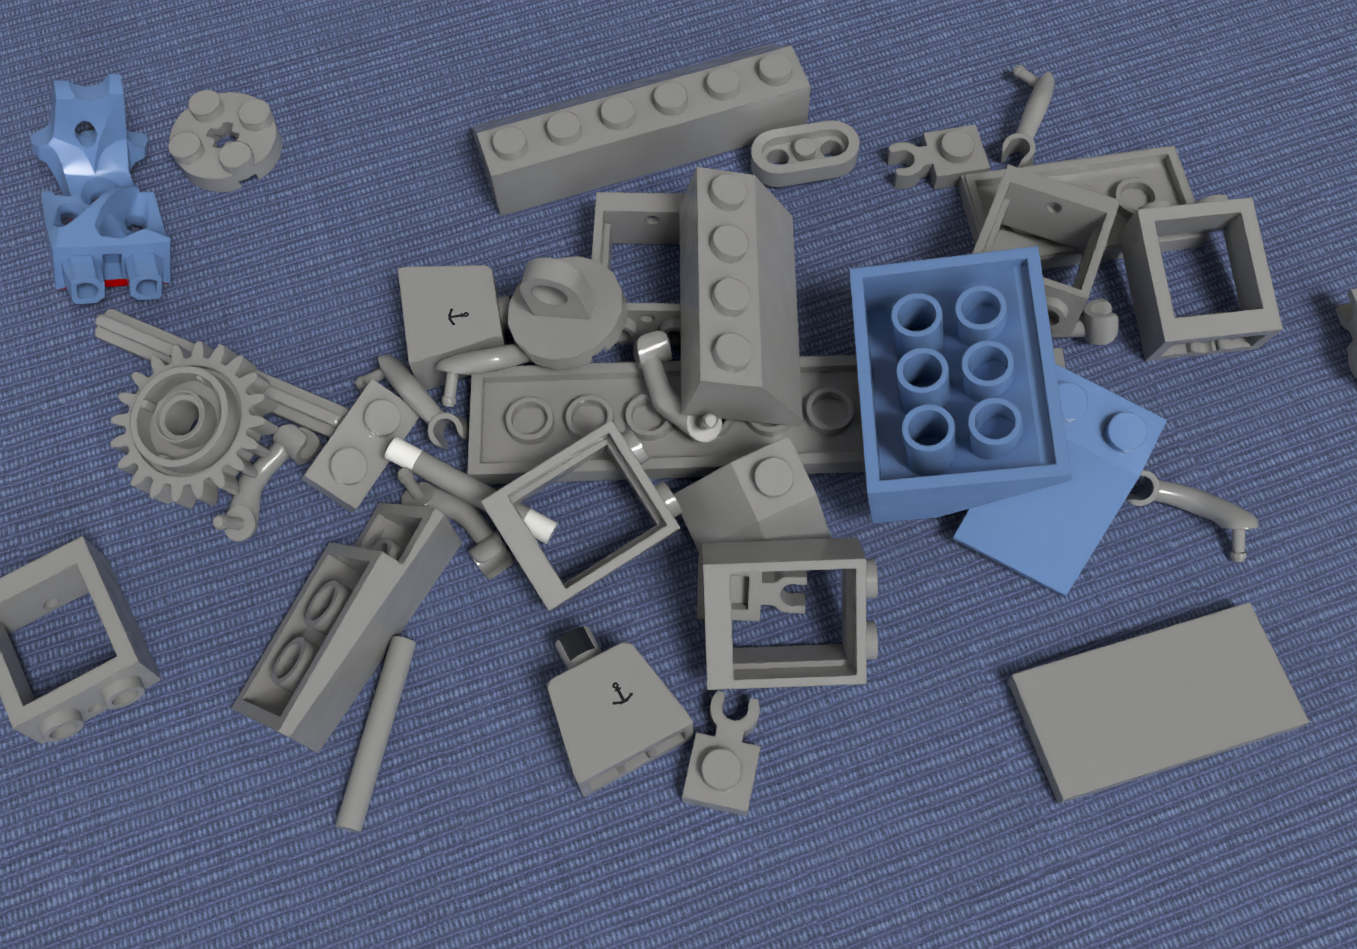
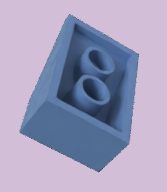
M1056 364L1072 472L1071 481L966 509L951 539L1064 597L1067 596L1139 479L1167 420Z

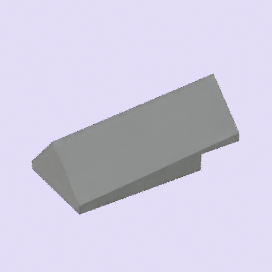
M379 502L354 546L329 542L231 709L319 753L387 654L392 636L400 635L463 543L445 514L436 508Z

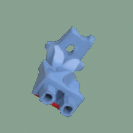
M108 74L102 83L88 87L73 84L69 80H53L49 124L42 130L30 135L33 153L48 165L64 195H55L52 191L41 192L43 218L55 289H67L72 302L75 304L98 303L101 299L105 298V287L128 286L130 296L137 300L159 299L162 296L163 284L171 283L170 237L166 234L154 192H140L138 186L131 178L130 171L134 163L144 159L146 156L148 138L147 134L130 132L126 129L121 75ZM87 121L95 129L94 131L86 130L78 134L75 128L78 123ZM62 217H69L70 223L63 225L61 222ZM134 224L141 226L143 229L133 232L129 231L127 227Z

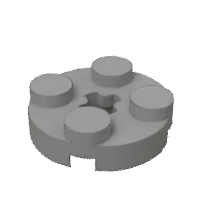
M213 90L199 91L189 99V108L180 114L171 129L168 148L173 159L192 184L208 191L231 192L241 189L242 186L239 181L249 179L254 174L260 180L274 168L282 152V137L269 105L264 100L243 93L226 92L218 94ZM234 136L237 138L236 141H227L222 148H218L217 142L223 137Z

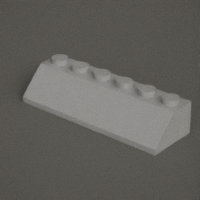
M770 43L471 126V130L499 214L503 216L753 144L760 134L768 130L807 124L811 86L793 47Z

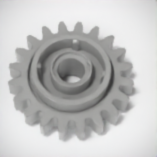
M197 341L192 353L176 344L172 347L171 363H167L156 355L150 357L153 374L150 377L134 371L132 378L139 387L136 394L119 393L118 398L129 406V411L126 414L111 417V422L126 429V432L113 439L110 444L111 447L127 454L117 464L118 469L133 475L130 484L139 490L149 493V497L168 505L173 502L187 509H192L197 499L213 506L217 503L218 487L233 495L239 493V485L236 480L238 473L241 472L252 478L258 476V472L254 465L251 464L250 459L254 455L260 457L271 455L272 451L260 443V437L278 432L276 425L263 418L265 414L274 411L278 404L263 394L271 385L270 382L256 373L257 366L243 356H238L221 344L214 350L202 341ZM199 417L197 425L190 432L192 424Z

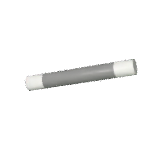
M398 437L392 440L385 453V458L403 468L411 469L419 477L485 512L487 511L480 501L498 491ZM522 503L517 505V510L534 537L548 544L558 523Z

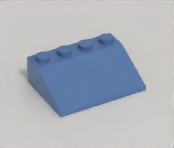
M1038 246L849 269L867 495L873 523L937 518L1071 481L1072 472Z

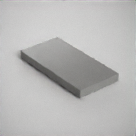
M1174 145L1018 167L1121 200L1101 261L1124 258L1119 232L1139 207L1160 200L1170 201L1172 206L1196 202ZM1006 169L966 174L960 177L958 189L975 245ZM1050 203L1053 207H1061L1058 203ZM1003 224L992 248V251L1038 246L1042 270L1078 265L1084 252L1083 250ZM1208 233L1158 237L1161 252L1202 247L1208 237Z
M1250 602L1012 674L1007 680L1058 804L1284 734L1310 723Z

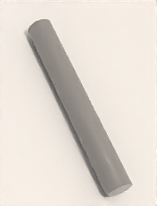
M392 636L337 817L336 828L354 833H361L416 647V642L409 638Z

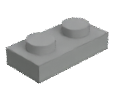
M371 379L301 480L353 513L388 464L389 460L385 458V453L395 437L404 440L420 416L404 400Z

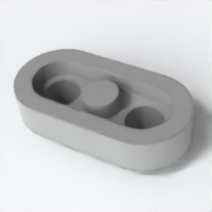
M835 120L768 130L760 134L752 144L751 171L763 184L772 187H784L842 177L852 171L857 163L860 146L859 137L851 126ZM833 154L835 156L825 157L824 155Z

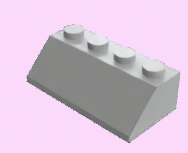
M696 167L679 207L681 414L704 416L711 413L717 418L799 426L803 421L793 216L755 175Z

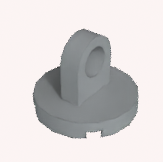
M580 256L556 259L543 257L528 261L521 282L518 284L508 308V326L518 347L535 364L555 370L580 368L593 362L592 356L598 354L603 348L607 352L618 341L627 322V300L614 273L599 261Z

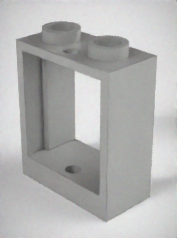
M1008 164L972 254L991 252L1002 224L1083 250L1084 252L1072 286L1043 277L1050 329L1053 332L1071 337L1089 298L1121 200ZM1050 203H1058L1061 207H1053Z
M596 192L592 260L599 261L611 271L613 244L680 245L679 207L685 193ZM627 303V322L615 344L630 343L638 340L643 334L663 331L667 334L671 345H681L680 304Z
M1218 194L1204 197L1192 204L1173 206L1170 201L1166 200L1150 202L1139 207L1119 232L1145 361L1255 350L1262 347L1283 330L1252 197L1229 200L1228 196ZM1223 230L1241 311L1175 318L1158 237Z
M613 420L480 501L548 611H553L677 533L680 529L675 517L683 513L675 496L664 481L655 486L652 484L641 466L649 460L642 444L630 428L620 433ZM605 450H608L655 526L566 583H563L516 506Z
M83 536L0 578V698L14 730L41 744L67 739L83 728L85 721L107 709H118L134 703L143 696L146 688L162 680L108 559ZM89 592L117 657L35 700L8 634Z
M858 537L702 543L707 690L867 684V660H877L878 635L875 621H866V599L877 598L878 573L875 559H866ZM842 569V644L733 648L730 573Z

